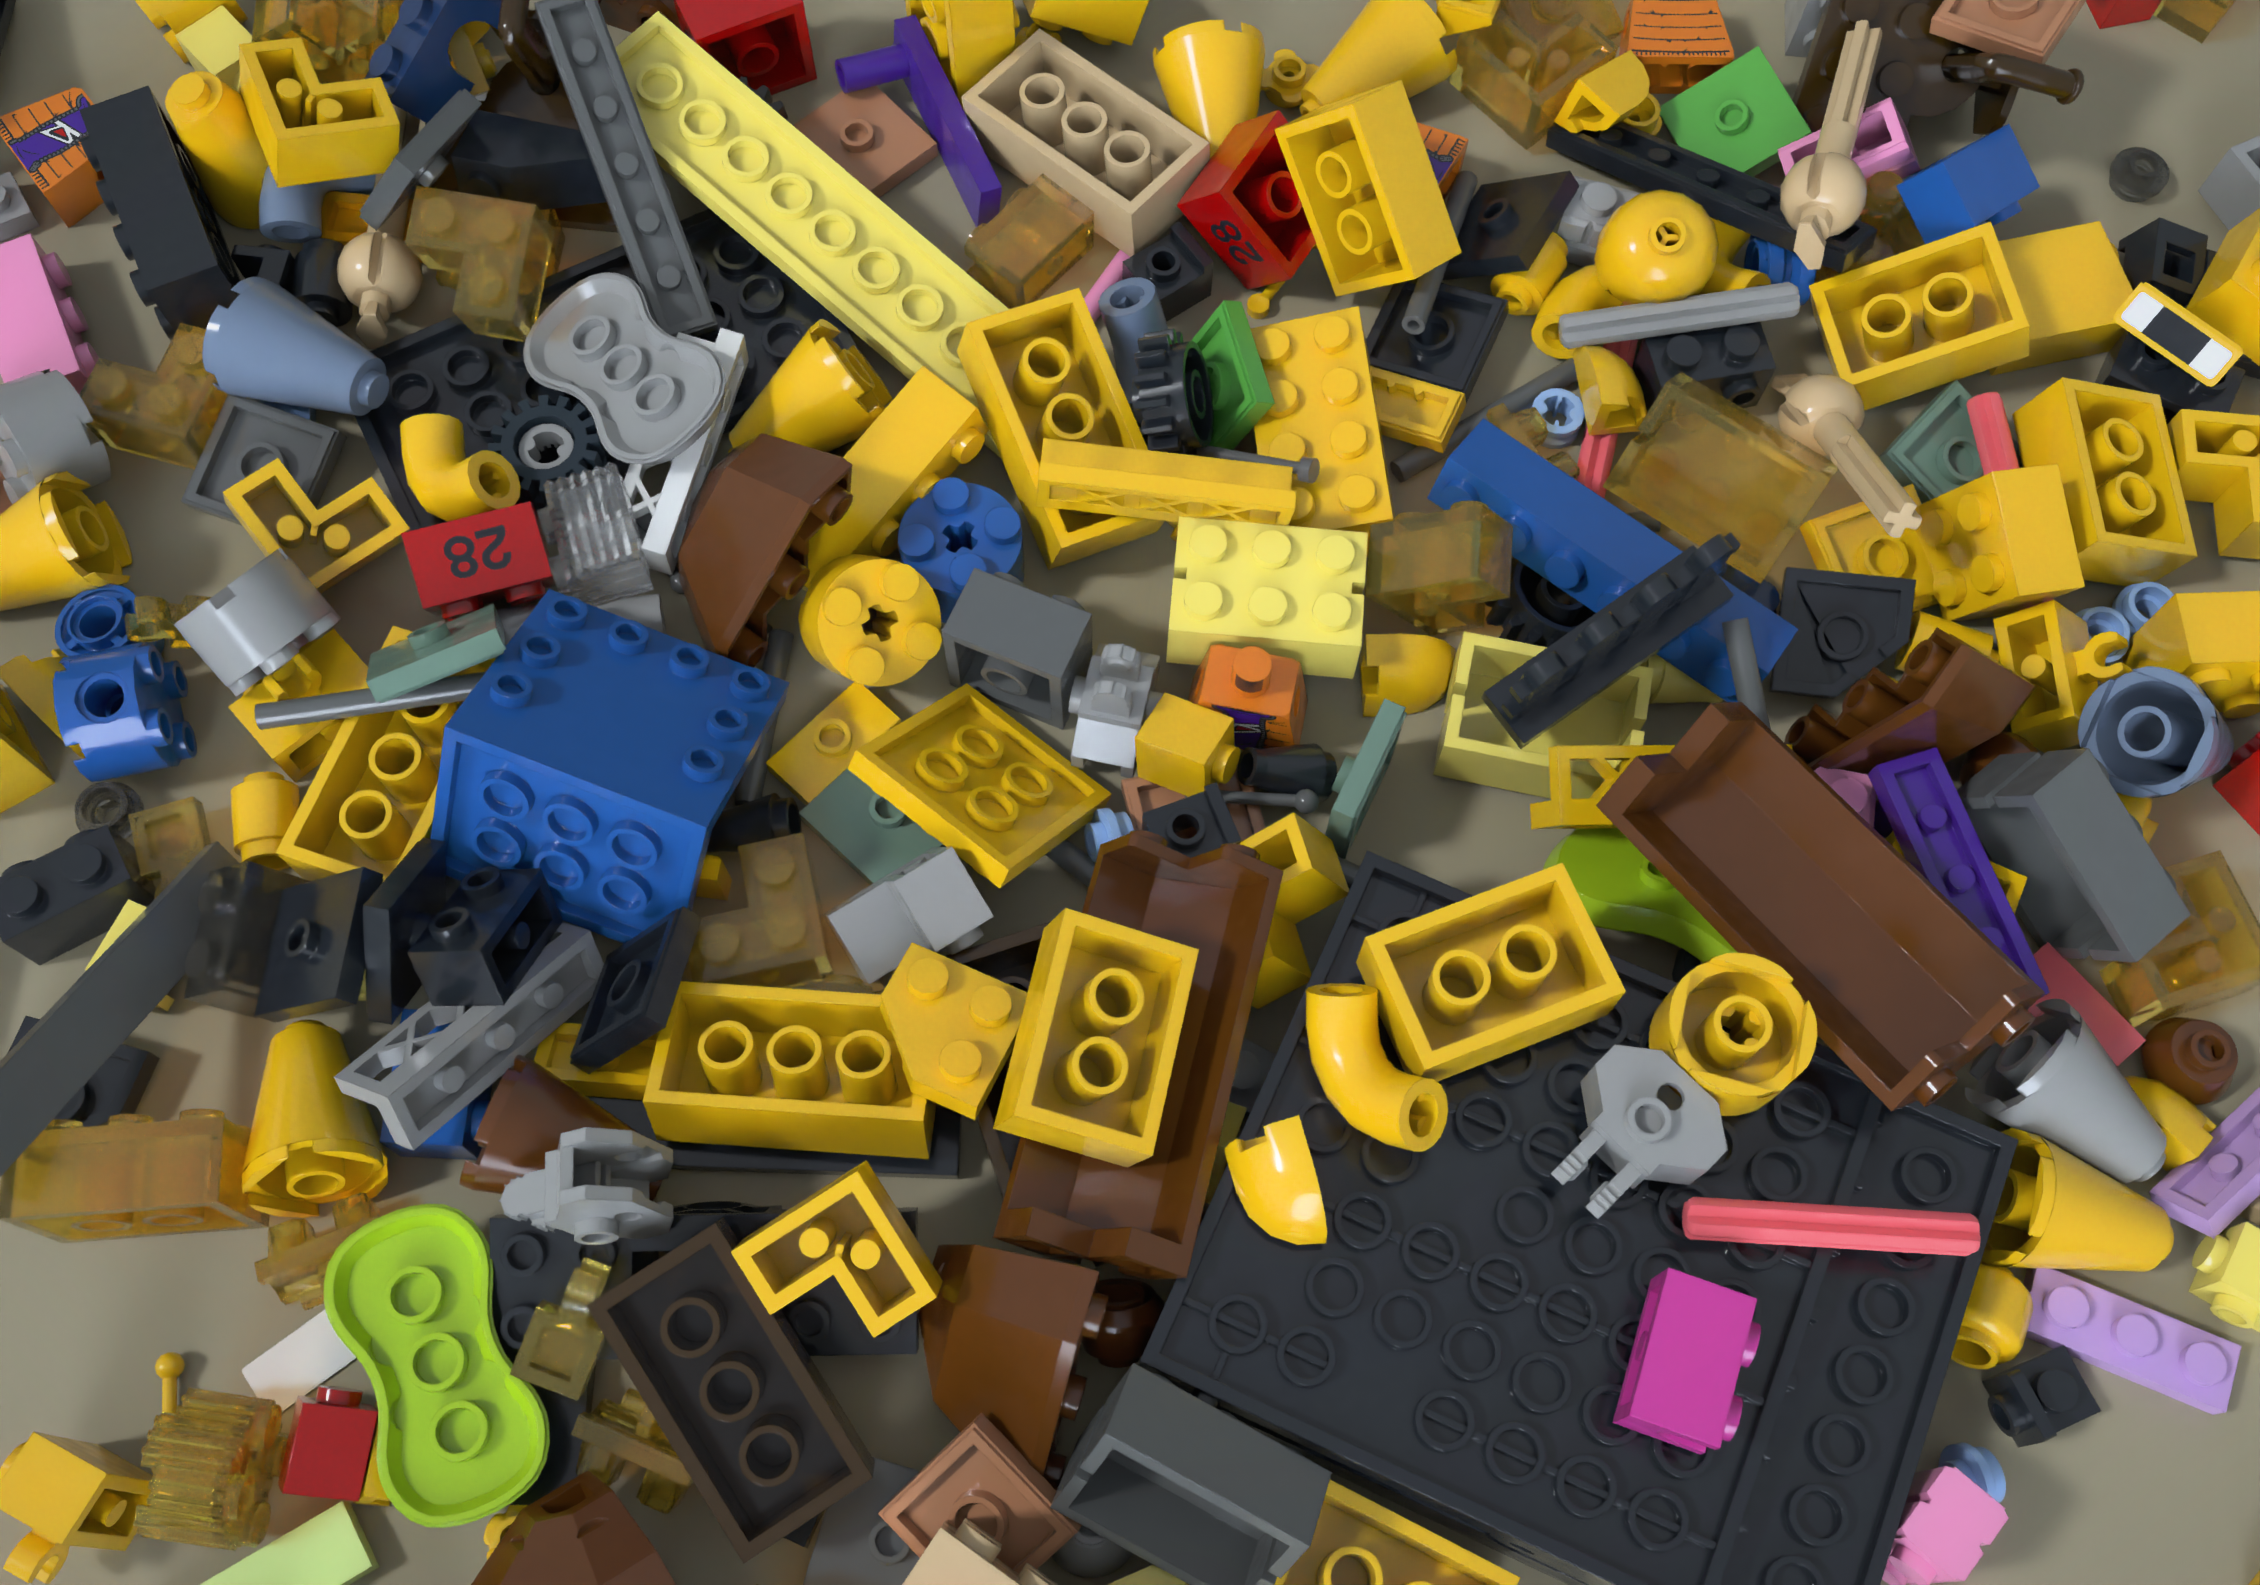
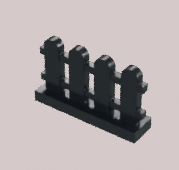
M1730 532L1726 536L1722 534L1714 536L1698 549L1692 545L1483 693L1482 700L1518 747L1522 749L1729 603L1734 595L1718 574L1726 567L1725 562L1740 548L1741 544Z

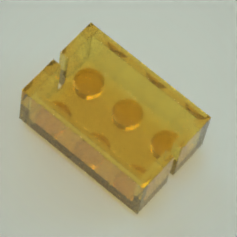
M1681 372L1666 382L1638 428L1642 433L1629 442L1603 487L1698 546H1702L1718 534L1726 536L1731 532L1741 546L1728 558L1726 563L1761 584L1773 569L1801 527L1802 522L1809 515L1839 469L1832 461ZM1660 428L1657 434L1655 435L1653 432Z

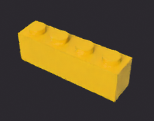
M924 366L916 372L844 455L843 458L852 464L851 494L853 495V500L848 511L839 522L833 526L825 524L809 540L808 569L810 570V575L802 588L804 591H808L811 585L809 582L815 573L836 558L851 554L877 557L891 554L898 547L899 526L909 506L918 497L923 499L939 480L949 477L960 464H967L981 450L985 441V435L989 429L978 408Z

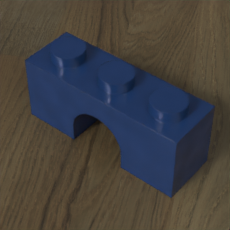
M404 0L399 10L397 23L386 42L374 51L370 59L369 71L364 79L381 77L392 104L428 123L459 90L463 91L466 89L470 92L475 85L451 66L448 48L452 36L461 26L473 21L486 22L498 29L501 0Z

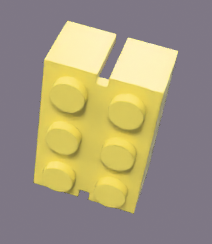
M1179 516L1166 663L1200 665L1209 647L1216 644L1240 649L1256 646L1264 649L1268 654L1297 660L1301 663L1303 675L1353 679L1362 647L1363 590L1366 576L1368 533Z
M1464 631L1453 662L1444 709L1446 714L1441 726L1433 775L1551 799L1548 747L1557 745H1643L1645 732L1640 730L1647 720L1654 668L1638 666L1520 749L1482 700V696L1486 690L1547 647ZM1570 760L1572 799L1590 798L1605 779L1586 760ZM1622 760L1607 761L1615 769Z

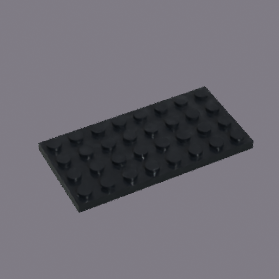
M711 209L704 210L680 221L718 323V330L695 337L715 343L720 328L744 334L749 362L723 434L732 431L808 329L818 320L824 319L830 322L841 332L832 339L841 349L848 350L852 345L856 348L857 346L844 323ZM623 245L370 351L385 364L386 375L390 382L389 391L385 401L378 408L372 409L365 415L354 416L398 511L410 528L409 531L447 521L426 512L408 486L402 459L400 424L405 419L420 414H444L459 419L463 423L466 458L481 450H488V443H495L490 434L494 424L506 428L501 415L507 409L515 416L522 413L517 403L524 399H528L531 408L539 406L538 395H549L553 406H556L559 396L570 398L573 408L580 403L587 409L589 416H592L588 408L573 395L545 387L536 382L526 369L523 349L527 335L539 316L563 292L580 280L594 274L610 272L625 275L637 283ZM551 444V448L543 446L544 451L542 452L539 450L541 454L539 463H550L559 458L557 453L558 447H554V444ZM609 454L610 458H607L610 466L609 475H600L604 487L624 479L630 463L618 460ZM590 488L586 490L588 494L594 492ZM534 504L533 507H534L535 511L537 512L538 516H540V513H539V511H538L536 505ZM557 504L552 505L551 510L558 508Z

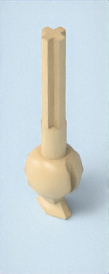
M1868 20L1856 21L1855 29L1846 33L1815 154L1808 155L1795 163L1781 184L1780 210L1791 228L1797 231L1794 252L1808 270L1821 269L1826 239L1830 236L1838 235L1851 227L1866 205V179L1859 166L1851 158L1882 39L1881 27L1870 29Z
M392 104L400 122V152L418 134L420 119ZM384 173L376 174L374 188ZM409 197L377 231L368 224L367 233H363L348 242L338 259V282L348 300L359 307L361 318L356 327V334L368 349H376L383 345L388 332L385 322L388 321L390 314L404 310L416 300L422 285V265L412 247L404 241Z
M1805 373L1775 375L1770 387L1786 397V401L1779 407L1777 416L1781 435L1788 445L1808 457H1829L1888 535L1900 538L1905 528L1917 530L1921 525L1922 518L1915 510L1917 507L1916 503L1858 432V429L1863 426L1865 412L1861 395L1854 385L1834 374H1814L1811 376Z

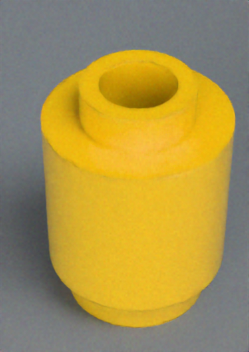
M1552 231L1528 271L1495 274L1490 284L1491 292L1495 297L1508 300L1509 314L1515 316L1538 314L1542 302L1556 283H1558L1567 268L1566 257L1568 255V247L1565 241Z
M265 771L249 774L244 777L243 783L234 786L230 791L234 852L241 856L242 866L248 870L269 872L287 869L290 866L275 852L300 806L299 787L295 783L285 780L284 776L277 772Z

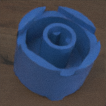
M947 477L939 480L923 499L918 497L905 512L898 531L901 563L910 565L930 584L940 606L941 622H947L974 568L992 575L995 572L1007 573L1024 582V549L1021 519L1012 505L994 490L974 483H965L956 477Z

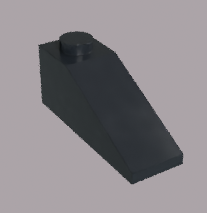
M477 110L451 155L461 202L515 213L607 202L580 130Z

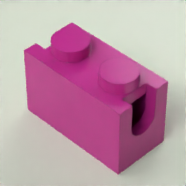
M1669 1267L1653 1277L1649 1284L1613 1423L1700 1455L1706 1452L1707 1447L1714 1450L1720 1449L1722 1440L1730 1442L1739 1425L1743 1407L1742 1397L1734 1395L1740 1367L1747 1368L1750 1366L1760 1341L1761 1325L1752 1321L1757 1298Z

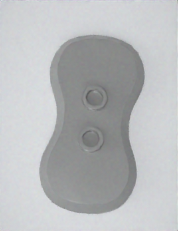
M604 272L580 280L563 292L545 309L532 326L525 340L523 349L524 363L530 376L545 387L568 393L579 399L592 414L599 439L606 451L614 458L623 462L657 465L674 459L693 445L707 431L723 407L725 374L720 359L709 348L695 342L671 336L662 330L652 319L640 287L634 280L625 275Z

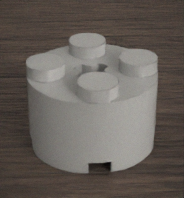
M50 369L37 371L0 384V471L5 477L3 485L12 505L43 479L58 472L68 471L70 474L91 485L81 491L110 480L111 468L104 443L101 440L91 444L90 436L85 424L94 420L75 388L57 370L51 372Z
M279 548L175 623L174 626L224 685L229 687L238 696L262 677L271 674L300 652L298 649L308 641L311 642L340 621L341 618L295 562Z

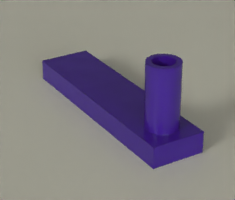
M916 15L894 20L893 45L836 59L835 69L838 82L845 94L901 79L904 80L932 139L937 143L938 151L976 228L980 229L997 224L1002 186Z
M1937 747L1876 765L1868 773V777L1878 797L1875 803L1873 828L1883 838H1887L1894 832L1905 859L2045 992L2040 998L2049 994V988Z

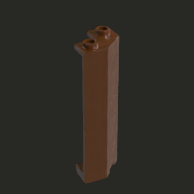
M1742 702L1710 703L1670 753L1636 756L1596 805L1738 953H1747L1768 959L1781 966L1794 979L1791 983L1800 993L1804 1002L1809 1000L1815 1013L1817 1035L1891 1111L1919 1101L1924 1107H1928L1957 1082L1958 1077L1954 1074L1994 1042L2002 1048L2019 1037L2035 1020V1017L2028 1009L2045 992Z
M1134 830L1127 835L1100 845L1082 913L1199 949L1153 1156L1127 1168L1020 1137L993 1238L1059 1261L1078 1265L1081 1264L1082 1258L1095 1262H1106L1119 1267L1118 1270L1122 1274L1145 1279L1187 1278L1284 871L1259 860L1260 854L1256 850L1244 845L1226 843L1222 844L1218 849L1190 858L1168 848V841L1162 836L1149 831Z

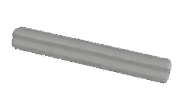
M1785 282L1688 296L1683 300L1660 304L1645 302L1563 314L1559 318V338L1565 348L1572 349L1582 346L1789 318L1799 313L1800 295L1796 285Z

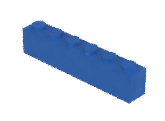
M1484 418L1448 457L1427 499L1595 613L1683 552ZM1720 577L1734 595L1729 603L1656 654L1724 701L1738 702L1722 623L1748 617L1761 683L1770 673L1799 629Z

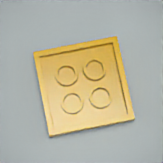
M968 683L856 749L848 767L849 771L870 786L875 793L884 797L921 826L927 834L935 837L946 847H953L956 854L999 889L1090 822L1095 810L1105 808L1112 793L1078 767L1071 766L1069 760Z

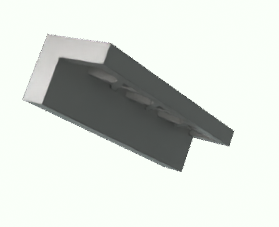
M562 922L550 939L549 944L543 949L505 1005L432 1006L429 1000L334 1076L341 1092L377 1106L395 1144L414 1151L501 1077L508 1068L514 1066V1060L518 1054L522 1056L528 1054L591 1000L604 965L591 931ZM451 1023L443 1031L428 1034L437 1026ZM400 1065L383 1080L372 1079L382 1070Z

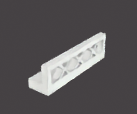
M720 328L715 343L678 332L677 338L701 344L713 351L720 359L725 374L723 407L707 431L687 450L670 460L672 464L661 493L650 498L642 483L645 470L654 465L630 463L599 547L602 555L673 575L693 501L710 471L749 362L744 334ZM637 492H639L643 501L633 506ZM650 513L652 519L642 547L638 548L621 543L620 539L626 523Z

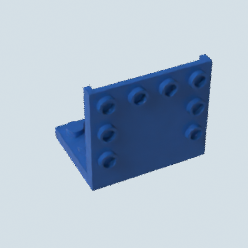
M549 589L508 642L504 653L495 659L445 725L430 839L445 841L446 875L462 881L471 870L483 867H496L499 870L541 868L562 920L624 944L677 908L679 909L684 906L692 911L712 829L783 706L790 682L769 675L760 669L746 666L705 650L698 645L687 643L651 629L637 621L628 620L592 606L575 597Z

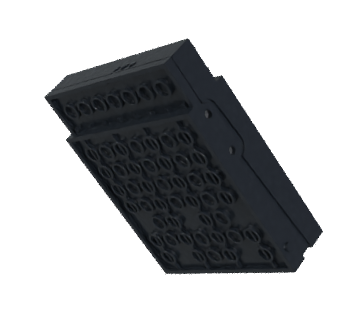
M1367 850L1306 989L1310 986L1328 983L1366 985L1356 964L1366 936L1470 898L1473 895ZM1607 953L1626 990L1610 1013L1587 1024L1438 1081L1447 1095V1123L1439 1140L1433 1147L1424 1152L1410 1151L1387 1145L1357 1130L1348 1123L1327 1099L1311 1063L1306 1030L1305 989L1239 1139L1247 1141L1266 1136L1263 1126L1299 1115L1321 1191L1326 1217L1327 1242L1324 1244L1296 1245L1270 1236L1248 1217L1235 1191L1227 1164L1198 1229L1187 1278L1176 1279L1140 1359L1139 1366L1151 1373L1164 1376L1178 1388L1216 1409L1231 1413L1240 1422L1274 1441L1298 1450L1305 1458L1333 1474L1567 1585H1880L2018 1139L1934 1103L1924 1107L1919 1101L1891 1111L1829 1046L1826 1047L1816 1043L1814 1054L1807 1068L1771 1101L1759 1110L1737 1116H1721L1728 1150L1707 1172L1690 1185L1644 1179L1634 1189L1629 1187L1597 1219L1586 1208V1205L1590 1202V1196L1604 1181H1610L1616 1173L1596 1153L1588 1159V1166L1573 1181H1567L1562 1185L1551 1175L1558 1165L1582 1142L1579 1136L1588 1127L1580 1082L1615 1044L1649 1049V1031L1652 1018L1660 1003L1675 987L1676 982ZM1378 1013L1380 1041L1385 1054L1396 1069L1405 1073ZM1722 1026V1029L1725 1032L1729 1033L1730 1039V1029L1725 1026ZM1692 1197L1971 1213L1979 1221L1981 1243L1979 1250L1968 1256L1690 1240L1683 1232L1682 1211L1684 1202L1688 1201V1199ZM1668 1267L1757 1298L1752 1321L1761 1325L1760 1341L1750 1366L1747 1368L1740 1367L1734 1395L1742 1397L1743 1400L1739 1425L1730 1442L1722 1440L1720 1449L1714 1450L1707 1447L1706 1452L1701 1455L1613 1423L1650 1281Z

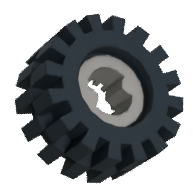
M538 395L539 406L531 408L528 399H524L517 403L522 413L515 416L507 409L501 415L506 428L494 424L490 434L495 443H488V451H494L502 455L511 463L516 471L521 486L518 499L519 504L531 501L533 506L534 504L536 505L540 515L550 516L552 505L557 504L561 514L572 512L569 504L571 500L577 499L582 507L591 502L586 490L590 488L599 494L604 487L600 475L608 476L610 470L607 458H610L609 453L599 439L593 417L589 416L587 409L580 403L573 408L570 398L559 396L556 406H553L549 395ZM551 444H554V447H558L557 453L559 458L550 463L538 462L541 459L539 450L541 452L544 451L543 446L551 448Z

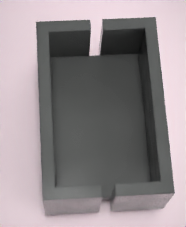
M2089 748L2047 751L2042 756L2039 752L2001 754L1957 790L1989 861L2028 877L2016 912L2039 948L2049 942L2063 958L2086 959L2091 955L2093 960L2136 963L2191 915L2176 891L2177 887L2174 879L2160 865L2143 837V830L2139 822L2128 813L2109 782L2106 768L2093 756Z
M1133 1363L1109 1395L1105 1406H1101L1079 1436L1050 1508L1189 1585H1275L1276 1578H1282L1311 1546L1332 1472L1305 1458L1298 1450L1284 1446L1245 1425L1231 1413L1216 1409L1178 1388L1164 1376L1151 1373Z

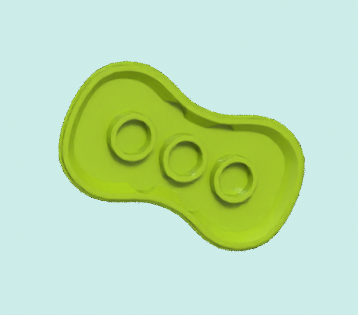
M1618 828L1575 829L1553 848L1546 859L1543 870L1563 862L1595 927L1645 934L1659 938L1686 950L1702 963L1722 954L1738 953Z
M445 1204L409 1206L383 1215L363 1225L336 1248L328 1263L324 1279V1305L330 1324L338 1337L365 1368L376 1395L378 1406L376 1458L381 1485L395 1508L410 1521L425 1527L446 1528L470 1523L511 1504L538 1479L546 1463L550 1444L548 1416L542 1400L532 1385L506 1356L495 1330L492 1316L493 1263L492 1259H490L489 1244L482 1231L472 1219L462 1211Z

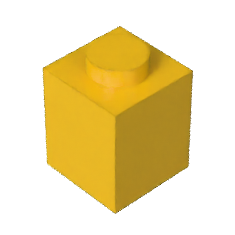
M1166 692L1135 736L1138 777L1187 797L1204 792V787L1216 782L1217 784L1219 782L1223 784L1228 783L1237 768L1240 758V749L1235 747L1234 718Z

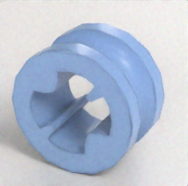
M1551 388L1541 392L1535 398L1527 419V431L1532 440L1540 446L1549 449H1561L1569 446L1576 439L1585 417L1580 398L1571 391L1562 388ZM1552 411L1553 417H1556L1557 412L1567 418L1564 426H1559L1558 420L1555 421L1554 425L1549 424L1545 420L1546 413Z

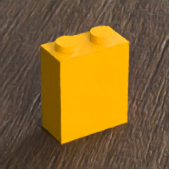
M2100 221L1998 241L2030 325L2029 356L1989 369L1991 376L2109 352L2126 331L2113 320L2114 313L2134 290L2119 262L2117 248L2109 241Z

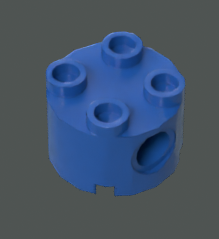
M140 642L63 657L59 662L66 668V670L56 671L53 679L54 708L59 730L65 746L80 745L86 758L73 760L79 772L90 782H101L175 767L179 765L181 760L196 756L197 742L195 734L189 722L184 721L180 698H184L188 694V683L184 670L177 660L165 662L154 645Z

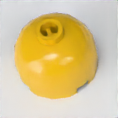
M1660 189L1638 194L1613 212L1598 236L1594 256L1598 280L1605 291L1609 289L1611 294L1622 302L1621 306L1645 302L1660 304L1699 295L1714 273L1719 247L1715 224L1701 204L1683 193Z

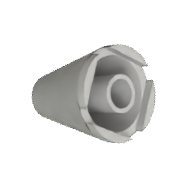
M2049 999L2037 1004L2036 1006L2044 1014L2035 1018L2034 1022L2019 1037L2003 1048L1994 1042L1976 1057L1969 1073L1978 1080L1975 1090L1965 1087V1096L1980 1111L2012 1128L2032 1134L2036 1133L2121 1184L2132 1181L2143 1182L2154 1176L2163 1166L2166 1159L2164 1150L2167 1144L2165 1133L2079 1012L2065 1000Z

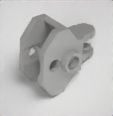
M1099 643L1095 655L1091 657L1087 677L1076 675L1072 686L1069 713L1078 714L1071 752V766L1084 768L1086 761L1092 760L1121 766L1122 777H1134L1137 768L1135 736L1164 694L1155 692L1160 669L1159 655L1136 651V648L1134 649L1123 643H1109V645Z
M1615 1044L1580 1082L1588 1127L1579 1136L1582 1142L1558 1165L1551 1175L1562 1185L1567 1181H1573L1588 1166V1159L1596 1153L1616 1173L1610 1181H1604L1590 1196V1202L1586 1205V1208L1597 1219L1629 1187L1634 1189L1644 1179L1690 1185L1707 1172L1728 1150L1719 1103L1662 1050ZM1669 1086L1677 1089L1681 1098Z
M584 1127L561 1133L558 1149L545 1152V1169L526 1173L523 1177L517 1176L516 1179H510V1183L504 1185L505 1189L499 1202H501L504 1215L509 1216V1218L517 1221H527L530 1218L532 1226L546 1232L548 1230L554 1232L555 1228L573 1234L574 1241L580 1244L601 1245L615 1242L619 1238L646 1239L667 1234L673 1222V1205L665 1201L657 1203L650 1201L649 1183L669 1177L673 1165V1149L632 1130Z

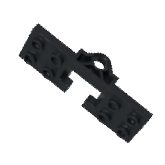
M707 1201L673 1206V1222L669 1233L646 1239L619 1238L615 1242L601 1245L577 1243L574 1241L573 1234L556 1228L554 1232L550 1230L547 1232L532 1226L530 1218L527 1221H517L504 1214H496L490 1218V1259H492L493 1263L492 1316L499 1342L510 1361L618 1359L586 1305L658 1260L659 1251H672L723 1217L738 1241L741 1242L745 1237L789 1209H782V1205L758 1206L735 1201ZM918 1207L897 1208L918 1241ZM834 1275L781 1308L809 1356L917 1354L919 1350V1309L873 1338Z

